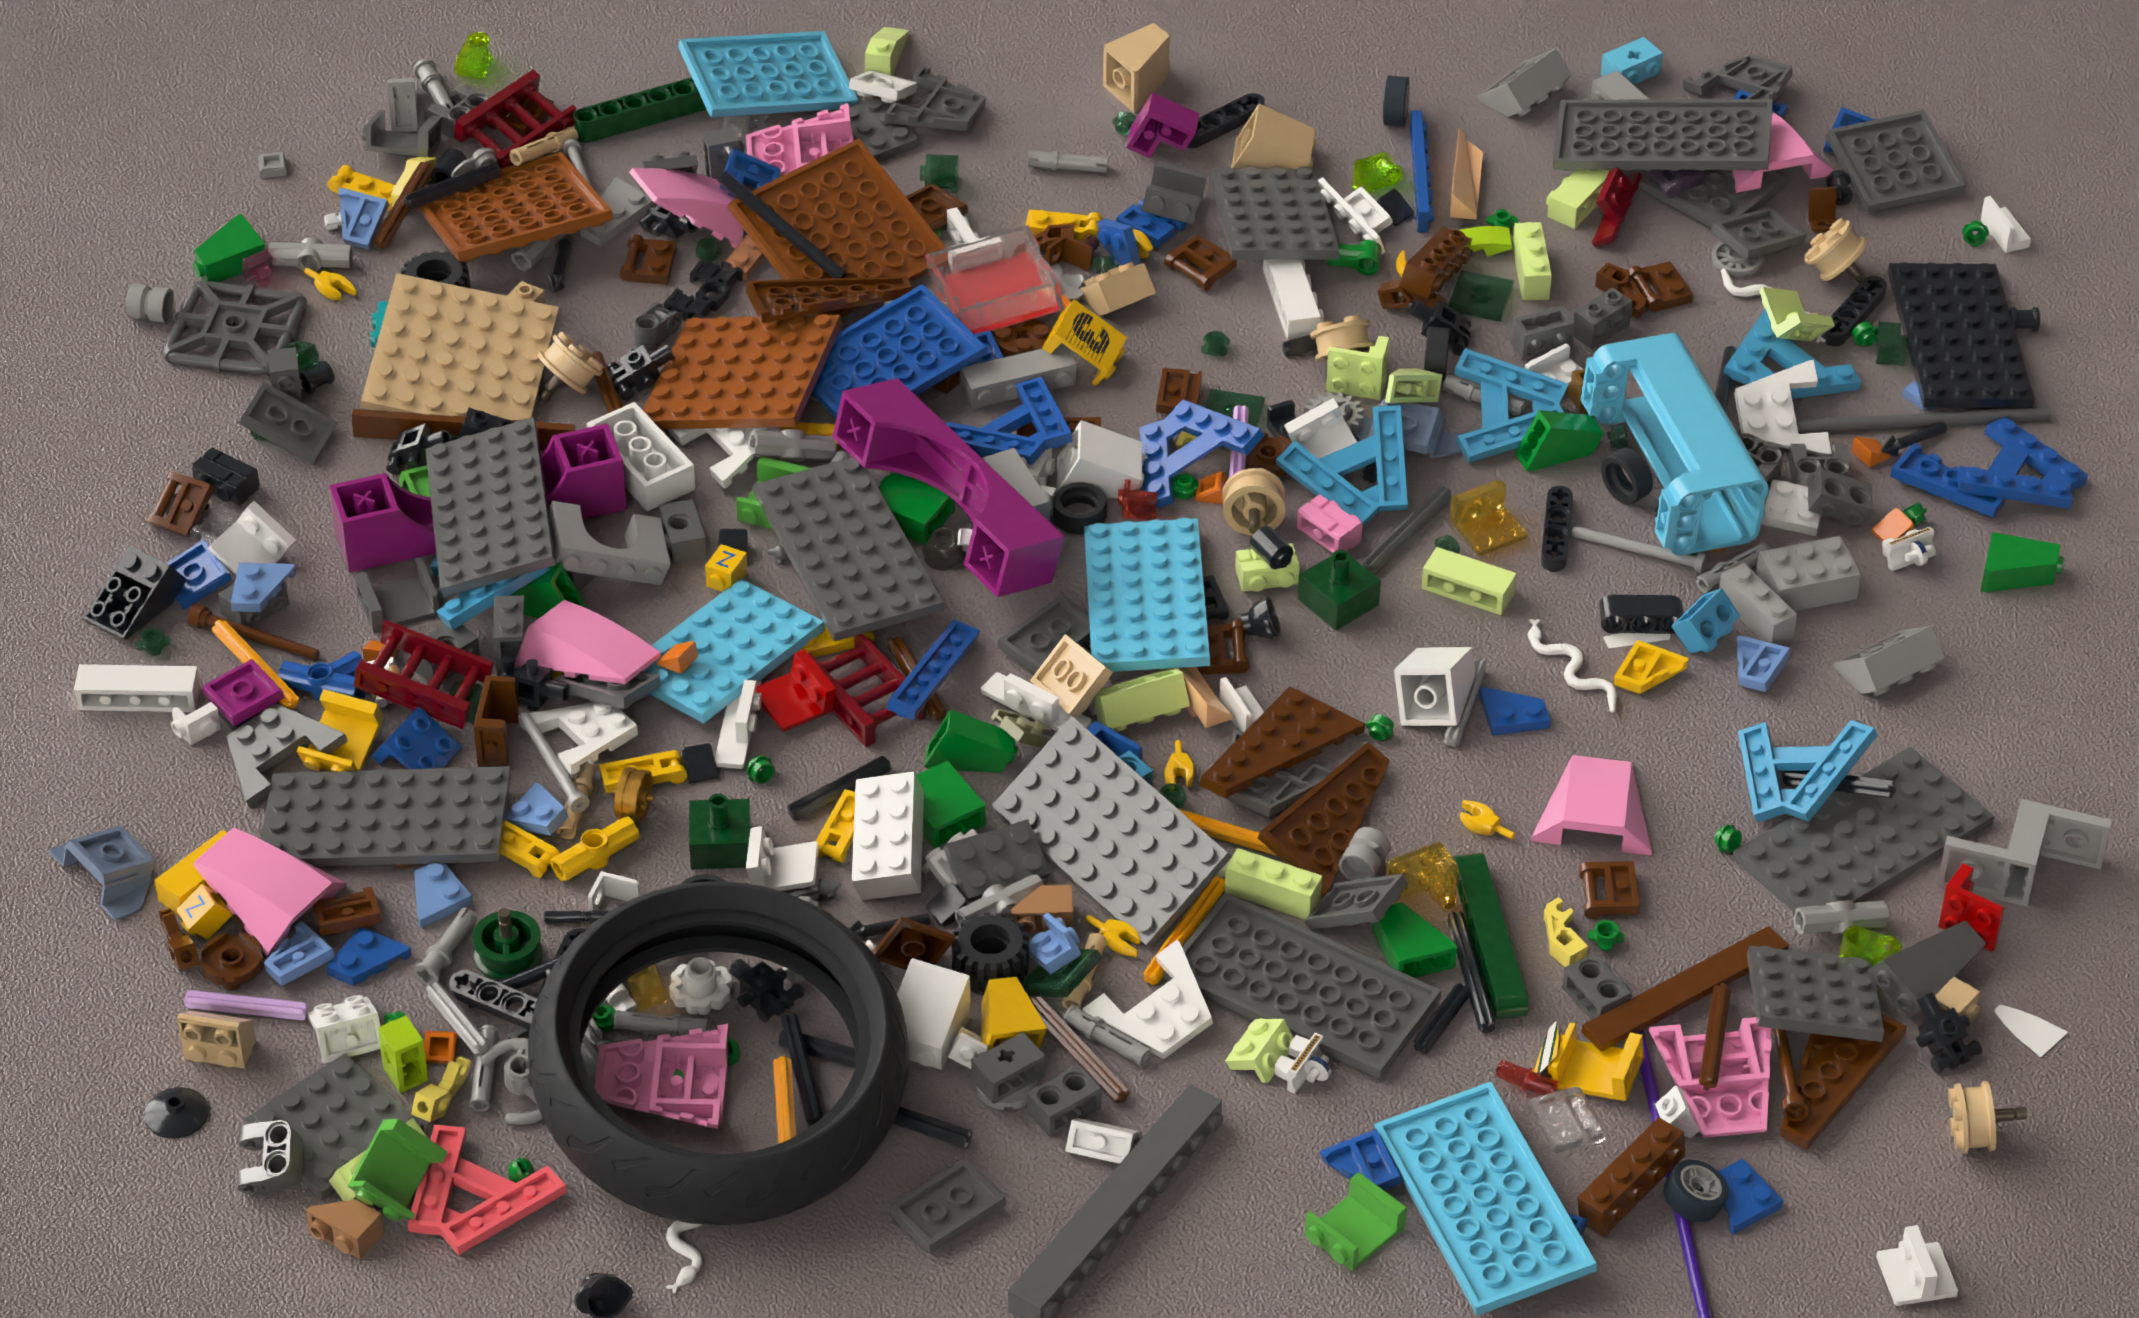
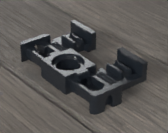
M702 258L690 272L689 282L694 283L697 279H705V283L696 292L695 299L693 295L689 297L683 294L682 290L676 288L664 302V308L682 313L684 321L691 319L693 315L698 318H705L710 310L717 312L729 298L731 285L736 280L742 282L743 269L739 267L734 269L731 267L732 264L722 262L720 270L719 265ZM716 292L719 296L709 297L706 293Z

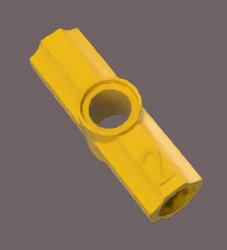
M629 816L619 819L602 830H587L582 834L581 842L550 859V865L561 882L571 879L588 868H603L608 864L610 855L640 839L639 830Z

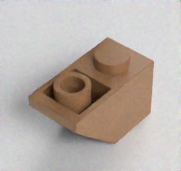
M1042 885L1011 909V917L1015 919V924L1021 923L1024 926V931H1027L1028 934L1046 932L1049 928L1042 915L1048 912L1055 919L1060 917L1067 928H1073L1072 885Z
M356 1199L311 1206L306 1210L308 1229L315 1238L319 1240L324 1239L335 1245L342 1253H349L358 1259H361L384 1235L382 1213Z

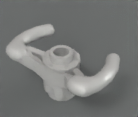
M512 1038L490 1047L481 1056V1062L485 1065L490 1064L505 1052L517 1051L504 1065L505 1087L513 1094H526L537 1104L529 1073V1040L526 1038ZM539 1108L526 1113H508L505 1116L506 1123L514 1125L533 1124L543 1120Z

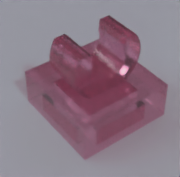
M268 249L243 259L241 273L246 281L256 278L260 286L270 283L268 276L272 274V256Z

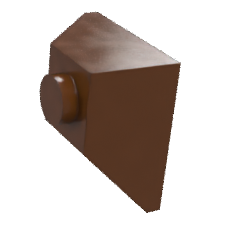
M901 916L872 953L880 962L907 970L912 958L935 965L956 940L955 934Z

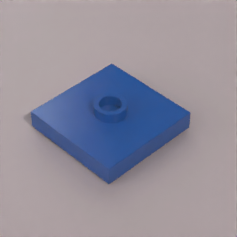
M205 539L167 562V564L187 579L176 597L183 610L232 580L231 575L222 562L209 551L210 545Z

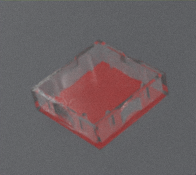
M1029 225L994 234L976 242L960 244L925 255L930 282L940 302L973 334L988 330L993 331L1064 310L1060 284L1049 263L1042 257L1039 244Z

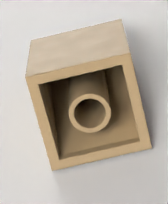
M1152 23L1104 45L1103 87L1133 113L1137 112L1146 103L1152 92L1154 93L1168 78L1170 64V37L1168 33L1155 23Z
M1259 103L1236 138L1231 168H1311L1314 162V157L1311 155L1317 143L1314 140L1315 128Z

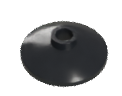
M175 1087L156 1094L148 1102L144 1117L146 1125L156 1135L172 1139L182 1138L195 1133L205 1124L209 1108L206 1099L199 1092L190 1088Z

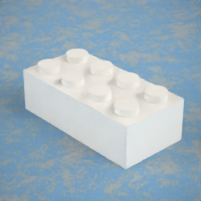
M635 402L586 423L587 428L608 423L623 459L625 488L646 511H650L659 505H663L695 490L694 464Z
M915 772L856 779L852 883L862 901L921 893L924 790Z

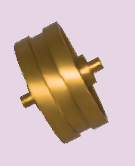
M634 767L624 768L617 787L612 790V794H615L614 815L616 819L629 816L634 823L642 822L650 801H654V796L651 795L653 784L651 771L637 770Z

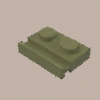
M996 709L991 717L993 721L1001 722L999 726L1020 743L1044 747L1053 737L1050 733L1051 728L1039 720L1032 722L1033 718L1028 715Z

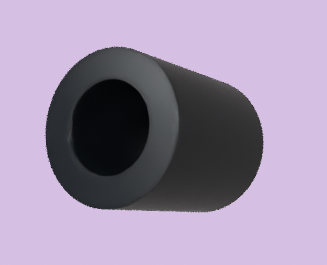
M452 148L446 150L434 166V171L431 174L432 181L438 183L452 178L453 170L460 163L467 160L464 153Z
M1270 526L1258 529L1251 537L1250 547L1272 569L1277 570L1289 565L1293 556V548Z

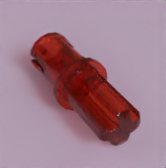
M1502 1060L1496 1069L1495 1075L1498 1078L1522 1087L1521 1090L1524 1092L1527 1089L1550 1100H1553L1559 1086L1558 1080L1536 1073L1532 1067L1528 1070Z

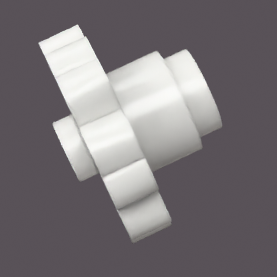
M697 957L692 959L688 965H679L672 972L669 995L676 1007H686L689 1014L706 1015L710 1012L711 1008L720 1010L730 1001L732 977L725 967H715V963L712 960Z

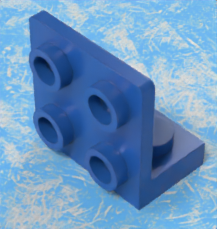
M418 706L371 757L379 765L389 757L391 760L396 758L407 769L443 768L461 749V745Z

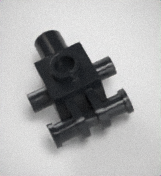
M656 203L655 208L650 207L647 210V215L639 220L641 227L647 231L655 222L657 225L652 231L658 237L664 233L677 239L686 232L694 233L698 229L685 215L683 218H680Z
M1418 299L1413 302L1408 313L1423 322L1421 334L1427 338L1428 327L1449 328V343L1453 345L1452 352L1458 356L1462 355L1464 349L1469 344L1471 321L1467 318H1461V313L1440 300L1433 308Z
M667 344L650 354L641 345L636 349L629 350L626 355L619 358L623 366L619 367L618 363L611 362L607 365L617 393H620L622 400L627 401L634 396V392L631 389L636 386L639 392L653 387L661 375L658 368L675 357Z
M426 424L398 433L397 441L392 444L388 456L390 463L387 464L386 470L391 474H399L400 466L406 463L411 469L427 465L425 448L432 447L438 443L444 444L452 441L450 433L445 429L433 433Z
M505 655L501 657L503 668L499 671V676L515 677L518 703L526 704L528 710H538L548 698L560 701L567 700L570 686L566 683L553 681L552 668L539 666L536 659H529L520 669L514 668V663L516 662L514 656Z
M737 959L730 966L729 973L740 981V996L737 997L739 1005L743 1008L747 1005L753 1007L759 1019L764 1023L768 1022L773 1015L780 1016L784 1013V1008L790 1009L794 1006L796 999L802 998L805 995L803 988L798 983L793 984L792 988L786 991L784 989V980L787 978L786 972L782 968L775 971L764 961L752 968L744 960Z
M1934 992L1916 1000L1926 1018V1021L1918 1027L1921 1035L1916 1037V1041L1921 1048L1928 1046L1932 1055L1938 1052L1941 1053V1057L1931 1059V1066L1936 1073L1942 1072L1947 1067L1954 1069L1959 1066V1061L1965 1064L1970 1061L1971 1056L1982 1053V1047L1976 1039L1967 1045L1962 1041L1969 1035L1965 1028L1970 1026V1020L1966 1015L1959 1017L1954 1007L1944 1012Z

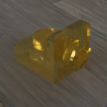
M655 964L627 979L637 1005V1010L641 1011L667 1001Z

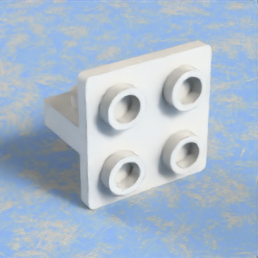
M1918 1225L1905 1227L1903 1241L1899 1242V1248L1877 1252V1261L1896 1306L1957 1296L1958 1289L1938 1242L1925 1244Z

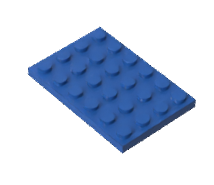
M922 284L840 331L811 394L837 419L842 393L845 390L898 378L912 393L918 395L985 356L987 349Z

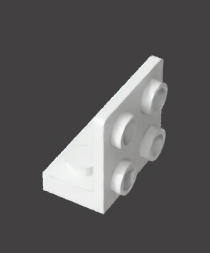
M1334 398L1284 425L1292 443L1296 441L1318 459L1357 443L1342 417L1339 406Z
M253 501L238 520L218 537L208 549L236 575L239 562L277 563L291 548L296 539Z
M762 826L751 828L746 870L751 884L778 891L814 886L819 849L817 842L813 841L773 848L772 840L770 837L766 838Z
M361 995L351 996L344 1000L345 1003L333 1006L331 1003H324L315 1006L314 1011L307 1012L308 1019L316 1031L324 1064L334 1061L344 1053L352 1057L380 1049L378 1027L381 1025L379 1016L368 997L363 998Z

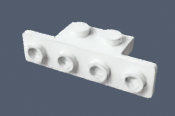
M1323 177L1319 179L1320 192L1323 194L1325 203L1327 205L1331 203L1337 216L1341 220L1345 218L1351 230L1356 235L1359 233L1362 235L1363 241H1376L1382 248L1381 255L1385 253L1378 233L1393 223L1391 216L1362 187L1343 199Z
M997 672L981 687L983 695L1023 715L1031 716L1033 720H1039L1055 731H1058L1071 717L1070 714L1059 706V697L1011 673L1005 676ZM1082 714L1076 719L1086 729L1092 724V719Z
M744 680L741 695L726 706L715 756L716 767L744 768L751 733L755 732L757 727L756 711H760L762 695L757 693L756 689L757 686L761 685V681L756 683L754 680Z

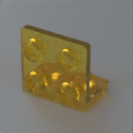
M1501 479L1451 497L1450 523L1479 556L1527 538V532L1505 507L1506 485Z
M1441 842L1424 846L1416 851L1396 856L1387 861L1386 876L1403 874L1409 883L1400 893V898L1394 903L1429 891L1431 898L1434 901H1438L1444 911L1455 907L1458 865Z

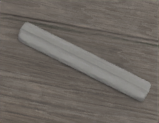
M1474 659L1475 678L1459 724L1448 725L1444 736L1446 746L1455 748L1460 744L1486 671V663L1484 661Z
M434 982L432 985L428 984L426 987L427 997L476 1056H481L490 1048L488 1046L489 1041L441 983Z

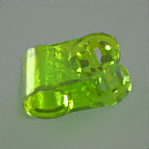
M475 32L468 35L455 60L454 70L456 76L474 79L484 78L486 69L492 60V55L488 51L490 40L486 33Z
M1380 152L1367 158H1361L1354 162L1351 187L1354 191L1362 187L1367 193L1387 186H1393L1402 179L1404 170L1400 165L1392 162V157L1387 152Z
M1855 925L1845 929L1839 949V957H1859L1867 960V962L1874 966L1883 959L1901 951L1902 945L1900 941L1892 936L1883 935ZM1888 944L1889 947H1888V950L1886 951V950H1884V949H1885L1886 945Z

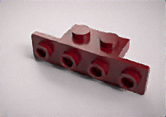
M1618 167L1609 170L1596 201L1604 215L1592 240L1594 247L1602 244L1608 245L1618 237V231L1625 220L1624 217L1632 203V198L1638 189V184L1642 177L1639 171L1625 176Z

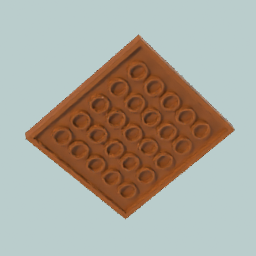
M859 138L751 191L847 272L845 278L907 276L909 282L948 263V249ZM738 198L729 202L728 210L783 280L832 278ZM862 306L812 314V316L827 314L843 317Z
M562 152L533 159L519 166L511 165L500 168V177L417 207L459 262H470L486 254L496 255L508 248L525 247L530 242L538 240L547 241L556 235L576 233L582 228L602 226L605 222L613 220L610 207Z
M822 314L760 323L758 317L750 316L737 318L695 317L686 319L671 350L675 358L664 365L643 411L660 429L797 427L842 326L840 315Z

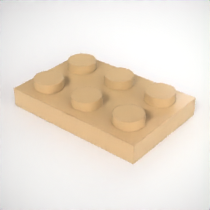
M1065 634L1030 681L1035 686L1059 697V706L1075 719H1078L1082 712L1088 708L1099 690L1105 686L1113 672Z

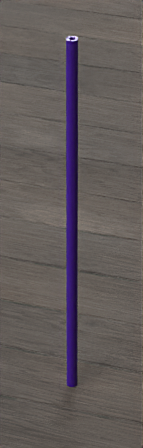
M1644 1030L1636 1033L1642 1035L1645 1056L1640 1066V1072L1653 1123L1660 1117L1655 1105L1660 1100ZM1672 1170L1665 1176L1666 1180L1669 1177ZM1673 1210L1698 1318H1712L1689 1219L1682 1217Z

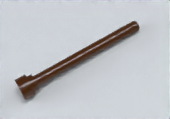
M198 603L193 604L188 613V625L199 629L207 628L208 626L213 627L217 620L227 621L242 637L314 661L320 655L318 649L215 616L207 606Z
M1772 1028L1786 1093L1782 1101L1783 1115L1789 1121H1801L1806 1118L1809 1109L1806 1098L1798 1092L1786 1030Z

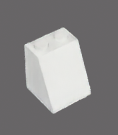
M1081 420L1072 434L1073 442L1067 443L1057 457L1056 492L1067 484L1083 482L1100 488L1106 498L1130 499L1134 491L1141 488L1144 481L1142 466L1145 455L1142 454V442Z
M1472 647L1416 648L1394 669L1401 726L1458 725L1475 678Z
M912 958L897 994L907 1026L909 1060L942 1070L958 1031L961 1027L965 1028L970 1019V976Z

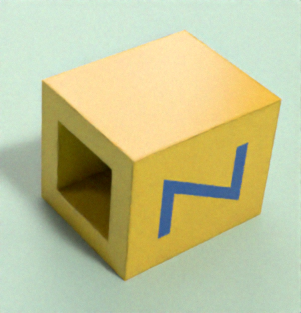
M721 544L705 565L706 587L723 592L739 579H744L748 573L747 553Z
M203 884L176 909L183 920L181 922L182 927L193 936L198 934L207 940L233 915L226 907L227 904L220 894L217 895Z

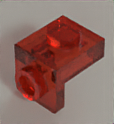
M1125 479L1124 489L1118 490L1117 506H1122V518L1155 520L1157 517L1158 492L1131 490V480Z

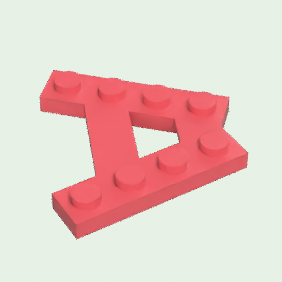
M434 1124L430 1140L448 1151L443 1163H430L417 1187L411 1209L415 1215L413 1219L408 1220L409 1232L441 1235L451 1248L460 1255L566 1194V1185L548 1165L515 1183L461 1158L467 1136L466 1127ZM454 1185L486 1200L463 1214L448 1208Z

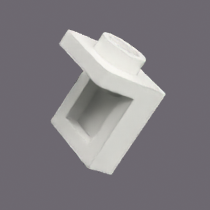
M212 702L188 715H185L178 707L172 709V729L179 738L183 737L190 745L221 729L218 708Z
M961 1027L955 1037L948 1057L971 1069V1060L980 1053L987 1052L989 1046L981 1042V1036Z
M1674 1086L1655 1104L1660 1118L1683 1131L1684 1136L1692 1138L1700 1131L1680 1087Z

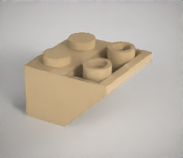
M1133 261L1085 280L1086 286L1080 288L1084 293L1082 298L1099 316L1156 293L1145 264L1142 263L1134 266Z
M198 1011L178 1014L177 1021L184 1059L245 1069L256 1042L253 1020Z

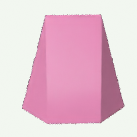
M848 103L840 105V110L831 113L828 110L818 112L817 117L803 121L802 118L792 120V125L781 128L780 125H776L746 135L747 154L780 168L779 177L854 141Z
M1773 112L1768 170H1732V176L1735 179V191L1738 193L1760 189L1763 172L1802 165L1811 180L1827 177L1835 170L1785 120Z
M632 168L629 172L657 205L680 218H683L685 215L693 225L700 229L703 226L713 231L712 235L721 241L726 237L730 245L735 249L743 240L744 229L728 210L729 202L735 198L728 195V191L720 188V183L717 179L681 170L660 168Z
M563 600L528 626L516 657L514 668L520 669L527 660L536 659L539 666L552 668V670L564 671L565 677L576 678L580 674H587L589 680L626 684L659 659L661 654L653 646L615 622L587 608Z
M1572 755L1531 837V841L1561 845L1563 828L1623 836L1621 852L1652 856L1632 762Z
M232 828L194 861L193 864L217 895L221 894L227 902L226 907L233 915L237 914L245 924L244 929L252 937L255 936L262 945L261 950L266 956L272 953L285 938L287 939L291 924L320 898L321 900L333 898L346 886V882L237 828Z
M1756 1017L1743 1018L1739 1031L1725 1032L1718 1085L1716 1088H1710L1709 1091L1704 1090L1703 1085L1699 1084L1706 1034L1683 1036L1680 1024L1649 1027V1032L1677 1087H1680L1683 1091L1690 1112L1703 1138L1760 1133L1767 1130L1772 1028L1758 1027Z
M728 1024L717 1025V1030L702 1032V1028L689 1030L687 1035L670 1037V1034L658 1035L657 1040L642 1042L640 1038L599 1045L594 1088L607 1104L719 1129L723 1121L728 1074ZM676 1069L683 1072L684 1079L678 1075L673 1076Z

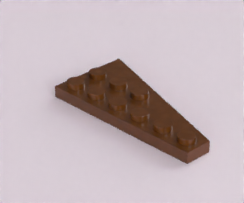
M907 276L746 281L745 291L760 323H767L896 300L910 292L912 285Z
M1289 686L1201 776L1200 786L1223 798H1227L1252 786L1253 781L1263 776L1269 778L1275 775L1276 770L1284 766L1288 769L1322 753V749L1332 743L1339 745L1345 741V737L1351 734L1357 736L1364 733L1366 723Z
M1367 742L1262 829L1257 838L1286 864L1322 875L1321 895L1325 896L1339 869V860L1346 848L1349 847V843L1363 819L1390 760L1371 743Z
M1881 1014L1884 1027L1882 1042L1810 1033L1800 1071L1796 1077L1798 1092L1806 1098L1809 1112L1806 1118L1801 1121L1793 1122L1784 1117L1780 1127V1136L1807 1150L1906 1035L1907 1026Z

